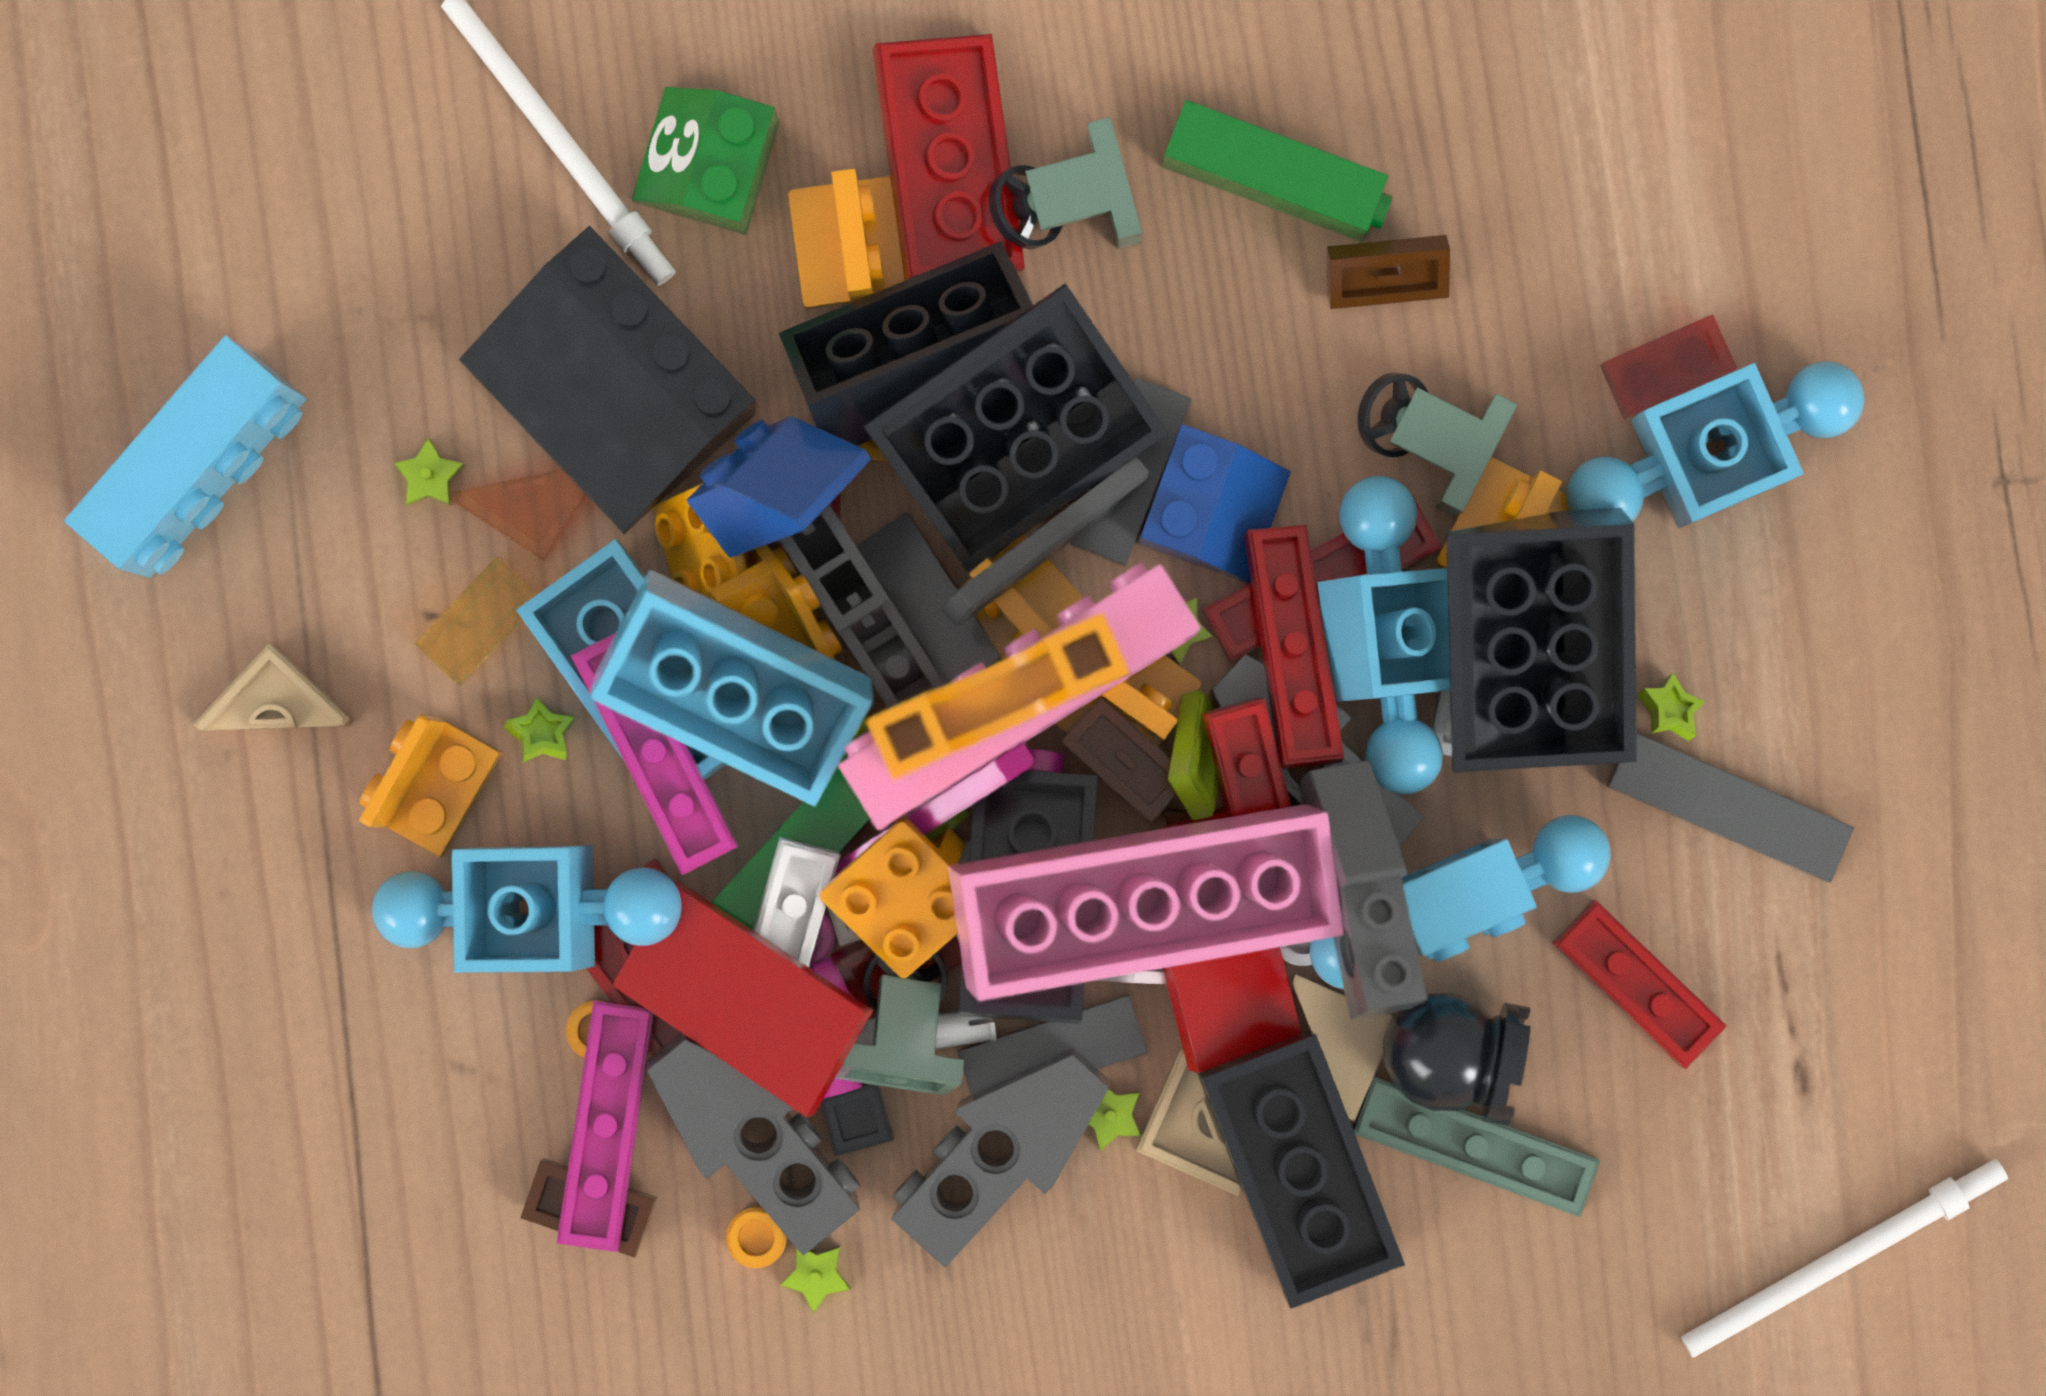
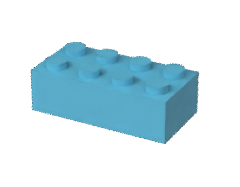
M225 335L63 522L118 569L147 578H152L156 572L159 575H163L183 555L185 549L181 546V543L194 528L197 527L201 530L218 516L224 506V502L220 499L234 482L242 484L257 471L263 462V457L260 453L275 436L278 439L283 438L297 425L303 414L299 408L307 398L254 352Z
M614 539L520 606L516 611L621 756L594 700L590 699V693L571 655L618 631L646 577L626 547ZM688 746L705 780L727 765Z
M649 570L594 674L590 699L806 803L816 806L845 753L844 748L850 744L873 702L871 677L655 571Z

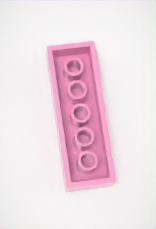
M1143 563L1134 566L1111 581L1110 589L1113 592L1112 595L1096 605L1090 596H1087L1057 615V620L1061 625L1059 628L1043 638L1034 629L1004 648L1009 658L1051 635L1103 612L1130 672L1127 676L897 781L892 779L871 731L847 745L844 749L850 758L838 766L877 829L885 830L892 826L899 819L924 806L1021 743L1030 740L1195 637L1201 627L1162 565H1158L1149 572ZM981 662L953 679L951 683L986 669L984 663Z
M1309 804L948 866L966 988L978 1001L1344 935L1328 813Z

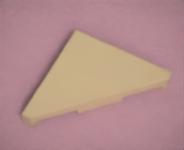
M269 643L193 725L200 731L348 726L354 719L274 644Z
M1294 974L1291 984L1308 1027L1317 1035L1348 1118L1355 1121L1382 1058L1383 1039L1393 1016L1384 1013L1350 1020L1345 995Z
M1180 1047L1136 1146V1151L1239 1196L1242 1187L1198 1074L1188 1070L1184 1050Z

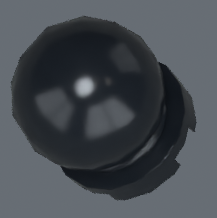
M1457 993L1427 994L1428 1000L1410 1009L1400 1010L1391 1018L1383 1039L1384 1065L1393 1085L1405 1098L1431 1111H1459L1477 1102L1478 1106L1482 1107V1121L1506 1126L1510 1125L1515 1108L1508 1106L1507 1100L1510 1084L1521 1086L1523 1081L1531 1026L1524 1025V1022L1529 1017L1530 1007L1503 1003L1499 1015L1492 1018L1479 1002Z

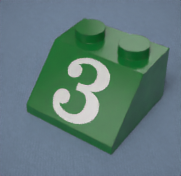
M665 87L631 199L632 202L747 235L780 124L775 107L718 90Z

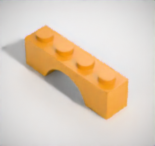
M1102 612L1051 635L995 665L942 688L924 693L866 720L892 779L897 781L1123 678L1130 671Z

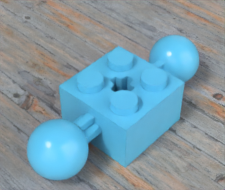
M1820 361L1801 369L1791 380L1786 397L1772 403L1756 364L1748 365L1646 409L1632 418L1631 423L1646 454V458L1630 465L1621 459L1608 456L1596 457L1584 462L1573 472L1566 488L1568 509L1572 511L1622 508L1633 522L1642 508L1644 497L1662 491L1678 529L1803 475L1804 472L1788 439V435L1799 430L1816 438H1832L1844 434L1857 423L1863 412L1865 402L1863 386L1856 374L1848 367L1832 361ZM1708 435L1712 441L1722 439L1726 445V450L1719 454V460L1715 455H1710L1707 451Z
M1371 476L1358 481L1350 487L1342 499L1339 510V520L1343 533L1354 546L1365 552L1367 575L1318 582L1320 609L1335 702L1380 698L1383 724L1376 728L1367 742L1365 761H1370L1379 785L1388 791L1407 795L1427 788L1438 776L1443 763V749L1437 734L1430 726L1417 718L1415 694L1450 690L1447 568L1402 572L1399 547L1409 539L1414 531L1417 521L1416 504L1409 490L1399 481L1385 476Z
M1564 815L1545 824L1534 840L1532 851L1515 858L1508 839H1488L1401 877L1418 955L1423 957L1427 955L1429 960L1435 958L1436 962H1439L1469 949L1470 946L1466 938L1483 932L1484 936L1491 934L1492 937H1497L1525 925L1526 921L1523 913L1537 908L1531 891L1548 884L1556 890L1567 893L1582 892L1595 886L1606 874L1611 860V849L1606 834L1595 822L1578 815ZM1333 937L1311 941L1309 949L1310 959L1316 973L1329 985L1344 989Z
M593 845L473 847L452 850V891H445L443 886L428 874L418 871L400 872L386 879L377 889L372 901L371 912L374 925L380 935L391 944L402 948L425 946L437 939L445 927H453L454 973L572 972L595 966L594 926L608 925L618 938L632 945H653L664 940L674 931L680 920L682 904L675 883L661 871L652 868L639 867L627 870L616 877L608 889H593ZM520 901H527L529 914L520 913Z

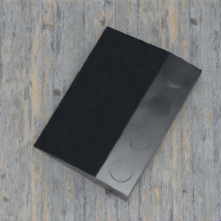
M590 225L542 267L459 359L461 364L623 534L631 529L755 416L756 400Z
M1066 283L863 424L865 430L967 572L1169 434Z
M1622 508L1558 511L1446 532L1453 772L1637 762L1634 523Z

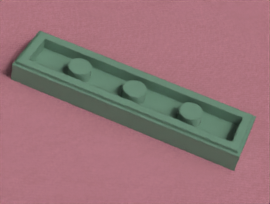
M1375 1076L1371 1081L1353 1125L1355 1135L1578 1217L1582 1214L1601 1161L1595 1157L1511 1126L1482 1121L1481 1115L1464 1109L1459 1111L1428 1110L1405 1098L1393 1083Z

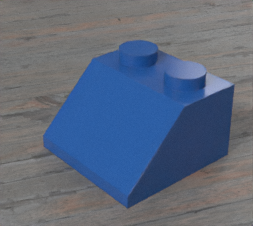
M793 416L769 426L764 420H760L746 428L735 438L734 442L738 449L731 456L726 454L718 458L700 473L699 477L704 483L686 501L727 556L732 558L805 530L870 462L871 457L865 449Z
M1181 424L1138 544L1250 584L1251 577L1244 535L1248 530L1271 528L1291 471L1237 443Z

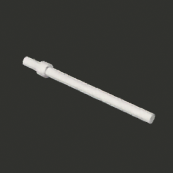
M444 0L441 8L612 228L609 234L624 253L631 251L657 286L671 279L675 275L676 270L649 237L652 233L650 227L637 211L630 212L468 2L466 0Z
M1993 1159L1956 1181L1948 1177L1929 1188L1930 1195L1680 1336L1684 1346L1691 1357L1694 1358L1939 1218L1944 1217L1948 1221L1970 1208L1969 1201L2008 1180L2004 1168L1997 1159Z

